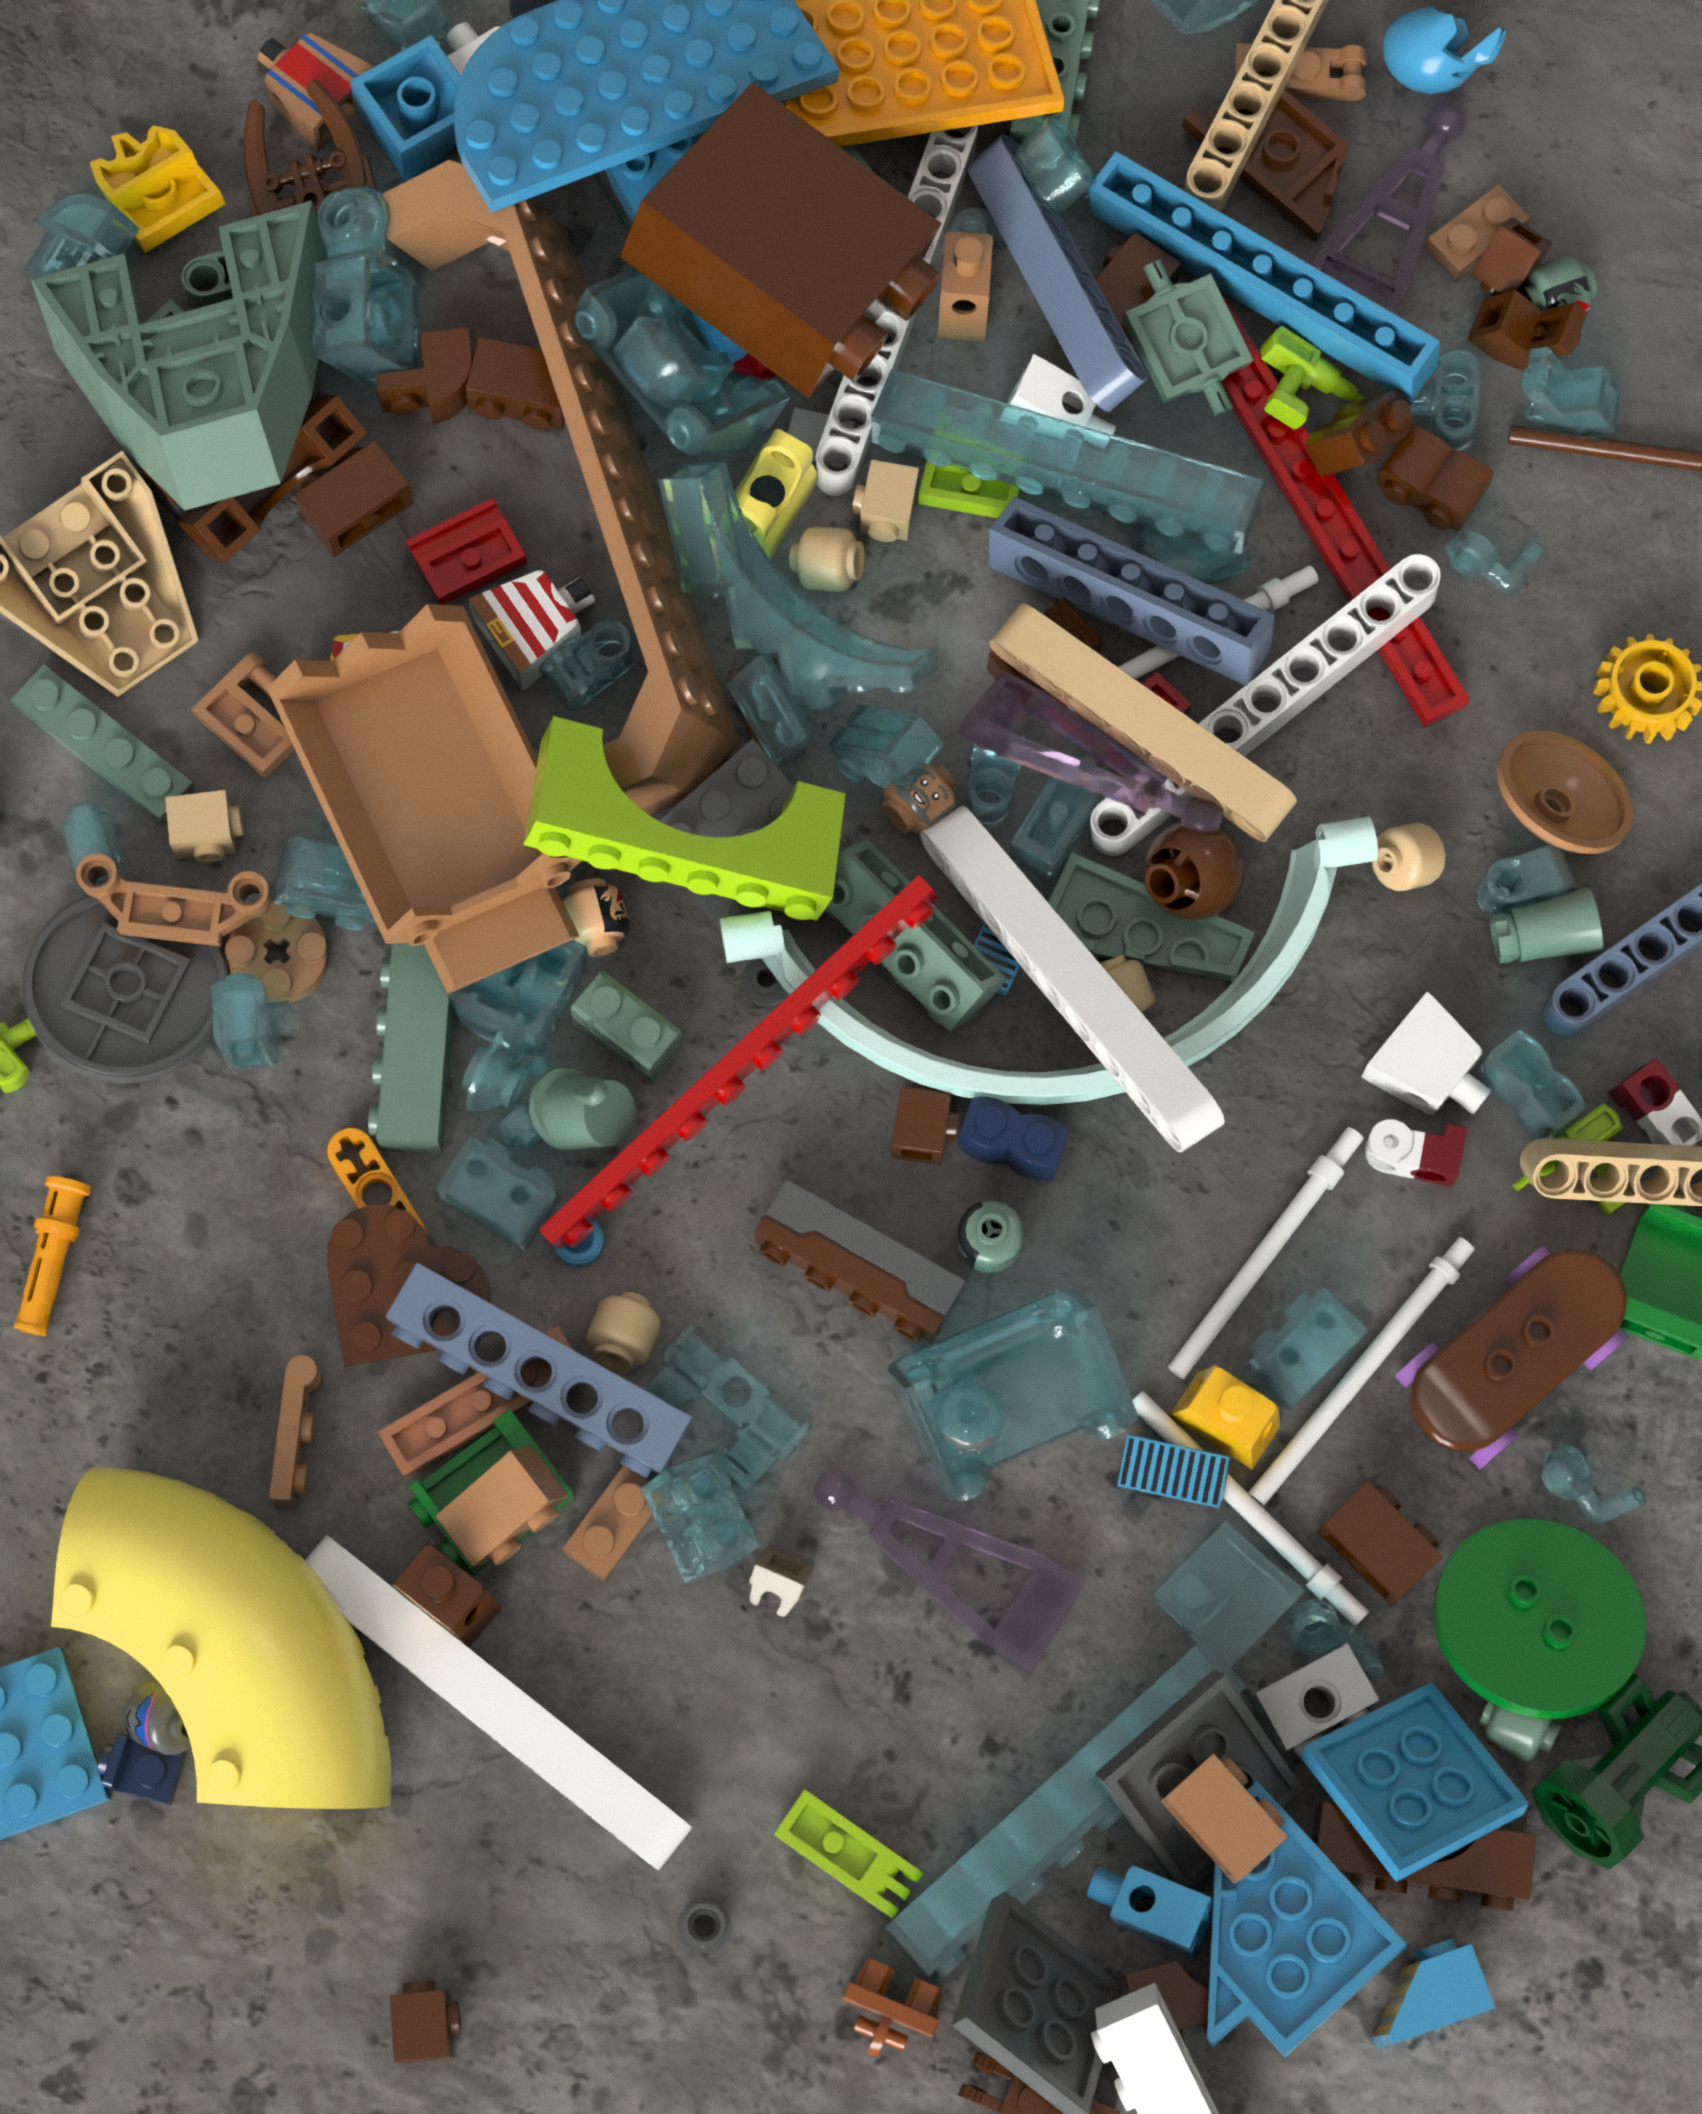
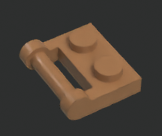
M250 652L191 710L196 719L266 779L295 748L284 725L242 689L246 684L253 682L270 697L267 688L277 678L265 668L266 661L255 652Z

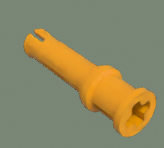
M58 1176L46 1177L45 1186L49 1190L42 1216L36 1218L34 1222L35 1233L38 1234V1239L24 1288L20 1310L14 1324V1329L40 1336L47 1335L50 1315L58 1291L65 1257L70 1242H75L76 1238H79L81 1229L77 1227L81 1206L84 1197L90 1196L92 1188L85 1183Z

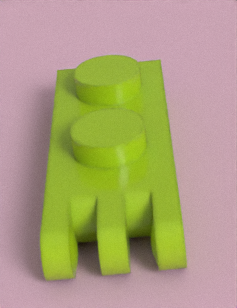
M806 1789L801 1793L774 1833V1836L892 1919L899 1909L891 1901L882 1897L885 1891L888 1889L904 1901L911 1893L908 1888L894 1879L900 1871L907 1879L918 1883L923 1875L912 1864Z

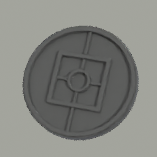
M88 895L69 904L53 916L41 929L31 945L22 977L23 999L30 1025L41 1044L55 1059L83 1076L99 1081L122 1084L150 1081L173 1073L195 1059L207 1047L224 1018L229 996V977L222 947L120 935L117 931L118 920L96 897Z

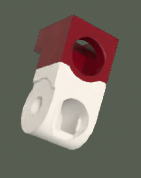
M1657 1057L1642 1065L1608 1091L1620 1108L1625 1106L1641 1129H1645L1652 1144L1694 1146L1702 1140L1701 1117Z
M1386 1119L1378 1122L1372 1128L1365 1145V1157L1374 1169L1383 1173L1453 1187L1459 1176L1467 1127L1447 1123L1440 1136L1415 1130L1412 1131L1403 1122L1395 1119Z

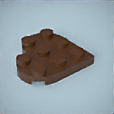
M369 1204L351 1211L334 1226L328 1243L327 1266L344 1366L348 1367L438 1351V1349L424 1341L420 1348L416 1349L391 1334L395 1325L385 1318L417 1262L490 1303L491 1288L484 1270L465 1252L452 1247L430 1246L424 1228L405 1210L392 1205ZM452 1309L439 1311L432 1320L433 1332L440 1336L453 1334L460 1325V1315Z

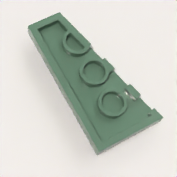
M1071 852L1048 901L1050 906L1094 957L1111 959L1124 954L1126 960H1137L1144 966L1233 982L1256 933L1217 915L1204 920H1185L1172 916L1155 903L1144 883Z

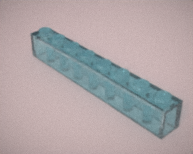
M894 369L890 370L871 414L872 443L879 444L890 452L909 453L925 458L936 466H952L971 472L983 480H998L1018 486L1022 491L1029 494H1044L1064 500L1075 508L1094 509L1110 514L1122 522H1137L1157 528L1168 536H1183L1200 541L1218 551L1229 550L1242 554L1261 504L1262 479Z
M1204 1638L885 1926L884 1930L926 1978L930 1977L935 1971L942 1978H945L967 1957L961 1950V1947L976 1934L980 1937L988 1908L993 1898L1006 1892L1014 1899L1017 1897L1023 1905L1026 1904L1047 1884L1040 1876L1056 1861L1064 1869L1087 1848L1080 1839L1096 1825L1103 1833L1123 1815L1095 1776V1773L1214 1669H1217L1227 1677L1238 1695L1247 1687Z

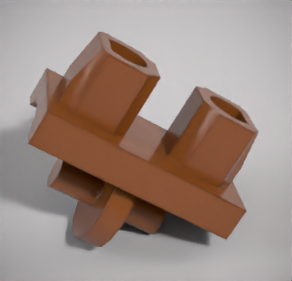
M868 1958L859 1971L854 1984L848 1982L842 2000L882 2016L878 2023L859 2015L853 2029L872 2038L867 2054L877 2058L883 2043L898 2050H904L909 2036L890 2028L892 2021L932 2038L940 2021L934 2017L939 2006L941 1988L914 1978L906 2001L902 2005L884 1997L895 1969Z

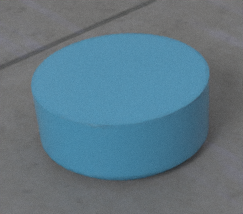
M595 1219L591 1222L594 1226L593 1231L577 1246L571 1248L567 1244L561 1250L553 1245L557 1257L564 1264L575 1268H582L593 1264L599 1259L605 1242L602 1228Z

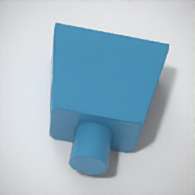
M1133 1865L1130 1866L1126 1877L1098 1867L1087 1892L1088 1898L1112 1908L1110 1917L1114 1924L1187 1958L1196 1960L1213 1917L1211 1897ZM1148 1896L1155 1899V1903L1150 1910L1140 1912L1135 1909V1905L1140 1898Z

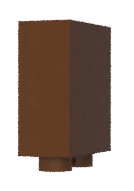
M752 82L641 200L620 257L806 397L810 398L834 369L838 370L852 382H855L863 374L879 353L889 333L875 324L887 308L905 321L909 320L920 308L941 275V272L923 259L942 223Z

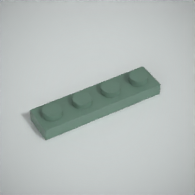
M43 664L11 698L13 706L160 824L163 825L167 821L165 797L187 795L195 790V786L190 779L46 665Z

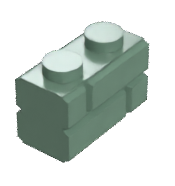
M601 971L570 1008L574 1025L628 1067L634 1065V1071L650 1084L660 1076L683 1047L682 1031L604 971Z

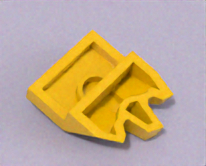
M153 125L148 130L147 140L141 144L127 132L113 135L111 139L116 151L115 159L107 161L99 158L89 162L95 181L114 214L144 253H147L226 204L221 191L197 164L192 150L178 133L172 129Z

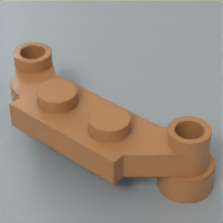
M100 853L85 856L76 868L78 884L85 893L96 897L118 920L117 931L120 935L221 947L223 936L249 920L263 916L270 907V887L263 876L253 871H244L235 875L228 885V892L223 893L124 881L120 877L119 870L112 859ZM108 876L104 884L95 885L98 878ZM254 893L260 894L255 902L245 903L249 895Z

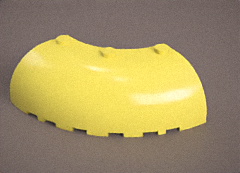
M95 1466L89 1469L80 1479L72 1494L61 1530L56 1561L51 1627L80 1631L110 1642L131 1655L159 1681L178 1710L190 1739L197 1778V1803L305 1809H367L391 1806V1758L388 1736H385L383 1718L379 1707L381 1699L378 1687L374 1686L373 1679L363 1657L366 1654L356 1632L347 1618H344L337 1603L328 1593L327 1587L312 1567L300 1555L295 1554L284 1541L275 1535L273 1530L259 1519L215 1496L216 1494L196 1488L182 1481L147 1471Z

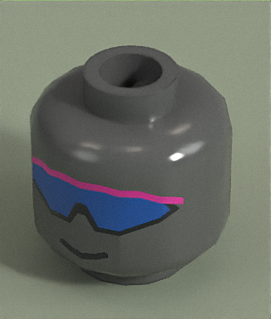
M151 1679L139 1686L128 1700L125 1710V1726L131 1739L141 1746L164 1755H177L188 1750L191 1747V1743L182 1718L172 1699L159 1681Z

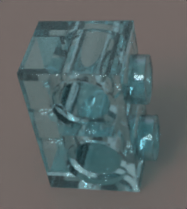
M715 1453L667 1468L641 1488L684 1583L733 1567L759 1548L753 1535L752 1526L748 1519L745 1518L731 1488L730 1479L726 1472L723 1471Z

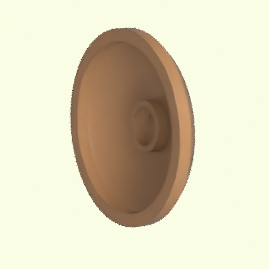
M1532 730L1513 737L1501 751L1497 761L1496 773L1502 796L1517 820L1536 837L1562 850L1575 853L1598 854L1618 846L1629 833L1634 817L1630 794L1613 767L1590 747L1574 738L1557 732Z

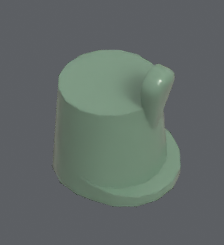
M552 1068L542 1073L534 1083L529 1097V1114L533 1127L548 1145L559 1151L616 1146L628 1137L635 1122L636 1107L632 1094L625 1085L616 1080L587 1075L574 1068Z

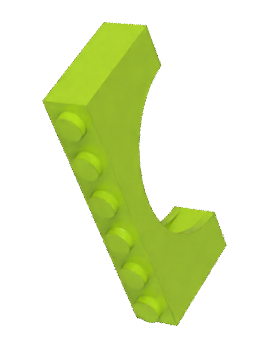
M553 716L540 743L524 846L539 849V851L548 856H567L586 861L599 869L614 868L637 874L646 881H664L687 887L696 894H715L734 899L747 907H765L781 911L787 916L798 920L812 919L817 921L833 899L846 793L797 781L783 803L781 815L762 829L733 837H708L690 834L670 827L651 817L633 803L621 790L605 760L602 742L603 729Z

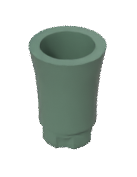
M1588 885L1555 898L1509 908L1507 913L1490 915L1491 940L1499 963H1507L1518 960L1521 963L1567 955L1602 954L1603 937L1600 917L1594 895Z

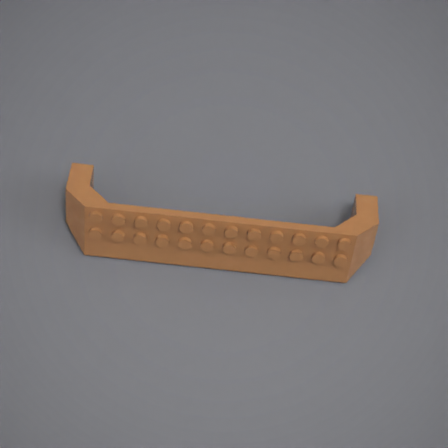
M449 159L375 197V201L388 240L431 271L487 243L510 252L648 669L647 676L619 738L604 744L603 751L608 768L621 790L641 810L650 815L683 800L709 777L739 743L568 230L555 220L547 208L542 210L537 206L532 198L491 213L470 179L464 165Z

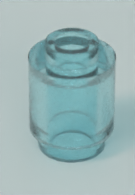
M83 804L70 809L68 817L61 821L60 826L72 870L76 872L77 865L85 856L100 853L111 858L120 871L118 862L122 857L110 812L105 809H98L96 804ZM102 876L97 881L108 879V876Z

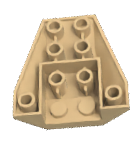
M123 451L82 477L81 484L4 537L0 535V613L117 698L199 642L152 491Z

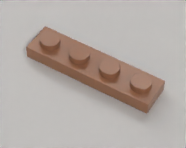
M558 1325L544 1333L572 1349ZM534 1360L525 1366L522 1375L523 1381L526 1385L533 1388L542 1387L549 1382L552 1368L545 1361ZM478 1372L377 1433L406 1480L495 1427L493 1420L508 1409L515 1415L532 1405V1402L516 1393L513 1394L510 1401L482 1386L487 1377Z

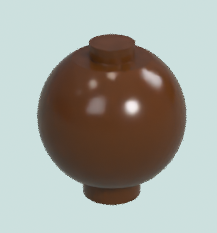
M1187 820L1171 825L1154 839L1145 857L1144 879L1149 895L1165 912L1180 919L1204 920L1220 914L1234 902L1244 881V859L1237 842L1223 828L1207 821Z

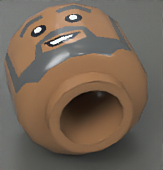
M923 760L912 761L885 784L883 788L884 801L881 804L882 810L890 823L900 832L909 833L911 831L915 834H920L921 831L930 828L954 810L956 806V798L953 788L956 786L955 780L951 773L941 764L932 766Z

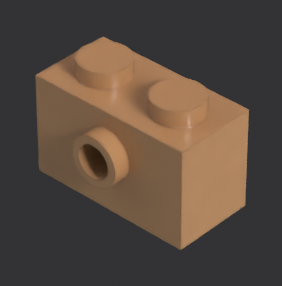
M530 1445L510 1450L435 1517L473 1567L493 1561L497 1566L509 1559L521 1548L518 1539L529 1529L535 1533L551 1523L559 1515L555 1507L569 1494Z
M1213 1753L1160 1802L1229 1880L1235 1884L1251 1872L1288 1836L1280 1828L1285 1823V1820L1275 1807L1265 1798L1257 1802L1243 1787L1248 1782V1779L1241 1769L1227 1756L1220 1761Z

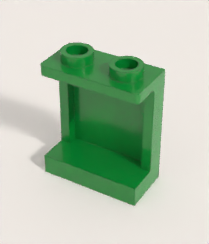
M510 1409L493 1420L495 1427L421 1482L415 1479L408 1485L415 1497L407 1503L425 1528L435 1523L446 1538L438 1544L445 1556L460 1568L466 1565L473 1576L493 1561L473 1567L435 1516L510 1450L531 1445L569 1494L555 1507L558 1512L575 1500L572 1490ZM529 1529L524 1535H522L518 1539V1542L533 1531Z

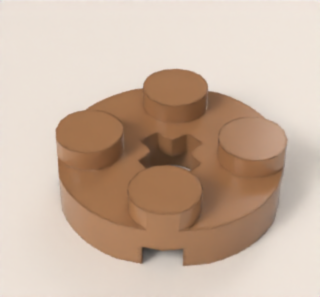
M270 901V907L266 914L253 918L231 931L225 947V954L234 981L246 995L261 1003L271 1004L270 1001H287L292 1003L300 1001L310 995L320 985L326 975L328 945L322 927L307 911L297 906L287 905L283 901ZM282 943L289 945L286 949L289 957L287 962L283 964L281 961L275 960L269 964L265 961L269 956L268 947L273 944L280 945Z

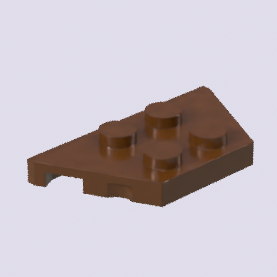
M1284 89L1240 178L1316 242L1321 237L1349 144ZM1219 109L1201 115L1198 114L1197 110L1189 112L1183 118L1182 127L1202 144ZM1237 110V112L1243 115H1253L1249 110ZM1217 148L1218 151L1224 154L1234 153L1229 148Z

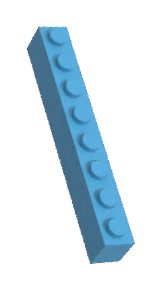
M1117 151L1114 152L1089 186L1091 215L1128 237L1134 231L1180 261L1181 268L1199 279L1212 274L1221 292L1277 325L1285 327L1314 347L1389 391L1400 390L1407 402H1413L1438 367L1440 340Z

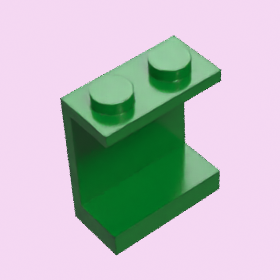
M1649 1203L1641 1211L1619 1272L1627 1294L1626 1313L1620 1327L1628 1333L1699 1360L1702 1357V1219L1689 1214V1209L1685 1205Z

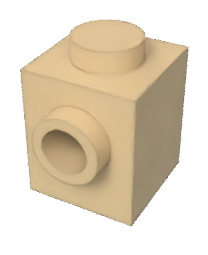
M877 460L870 461L866 486L857 484L852 514L860 515V533L868 534L871 538L881 542H893L896 539L908 540L918 486V467Z
M226 790L165 797L169 843L177 861L194 859L201 863H212L224 859L227 854L237 853L235 836L244 835L240 806L231 805Z

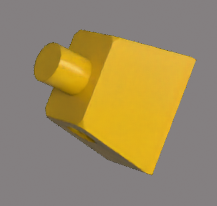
M1212 1366L1197 1372L1169 1415L1250 1470H1253L1280 1428L1279 1407L1273 1401L1218 1366Z

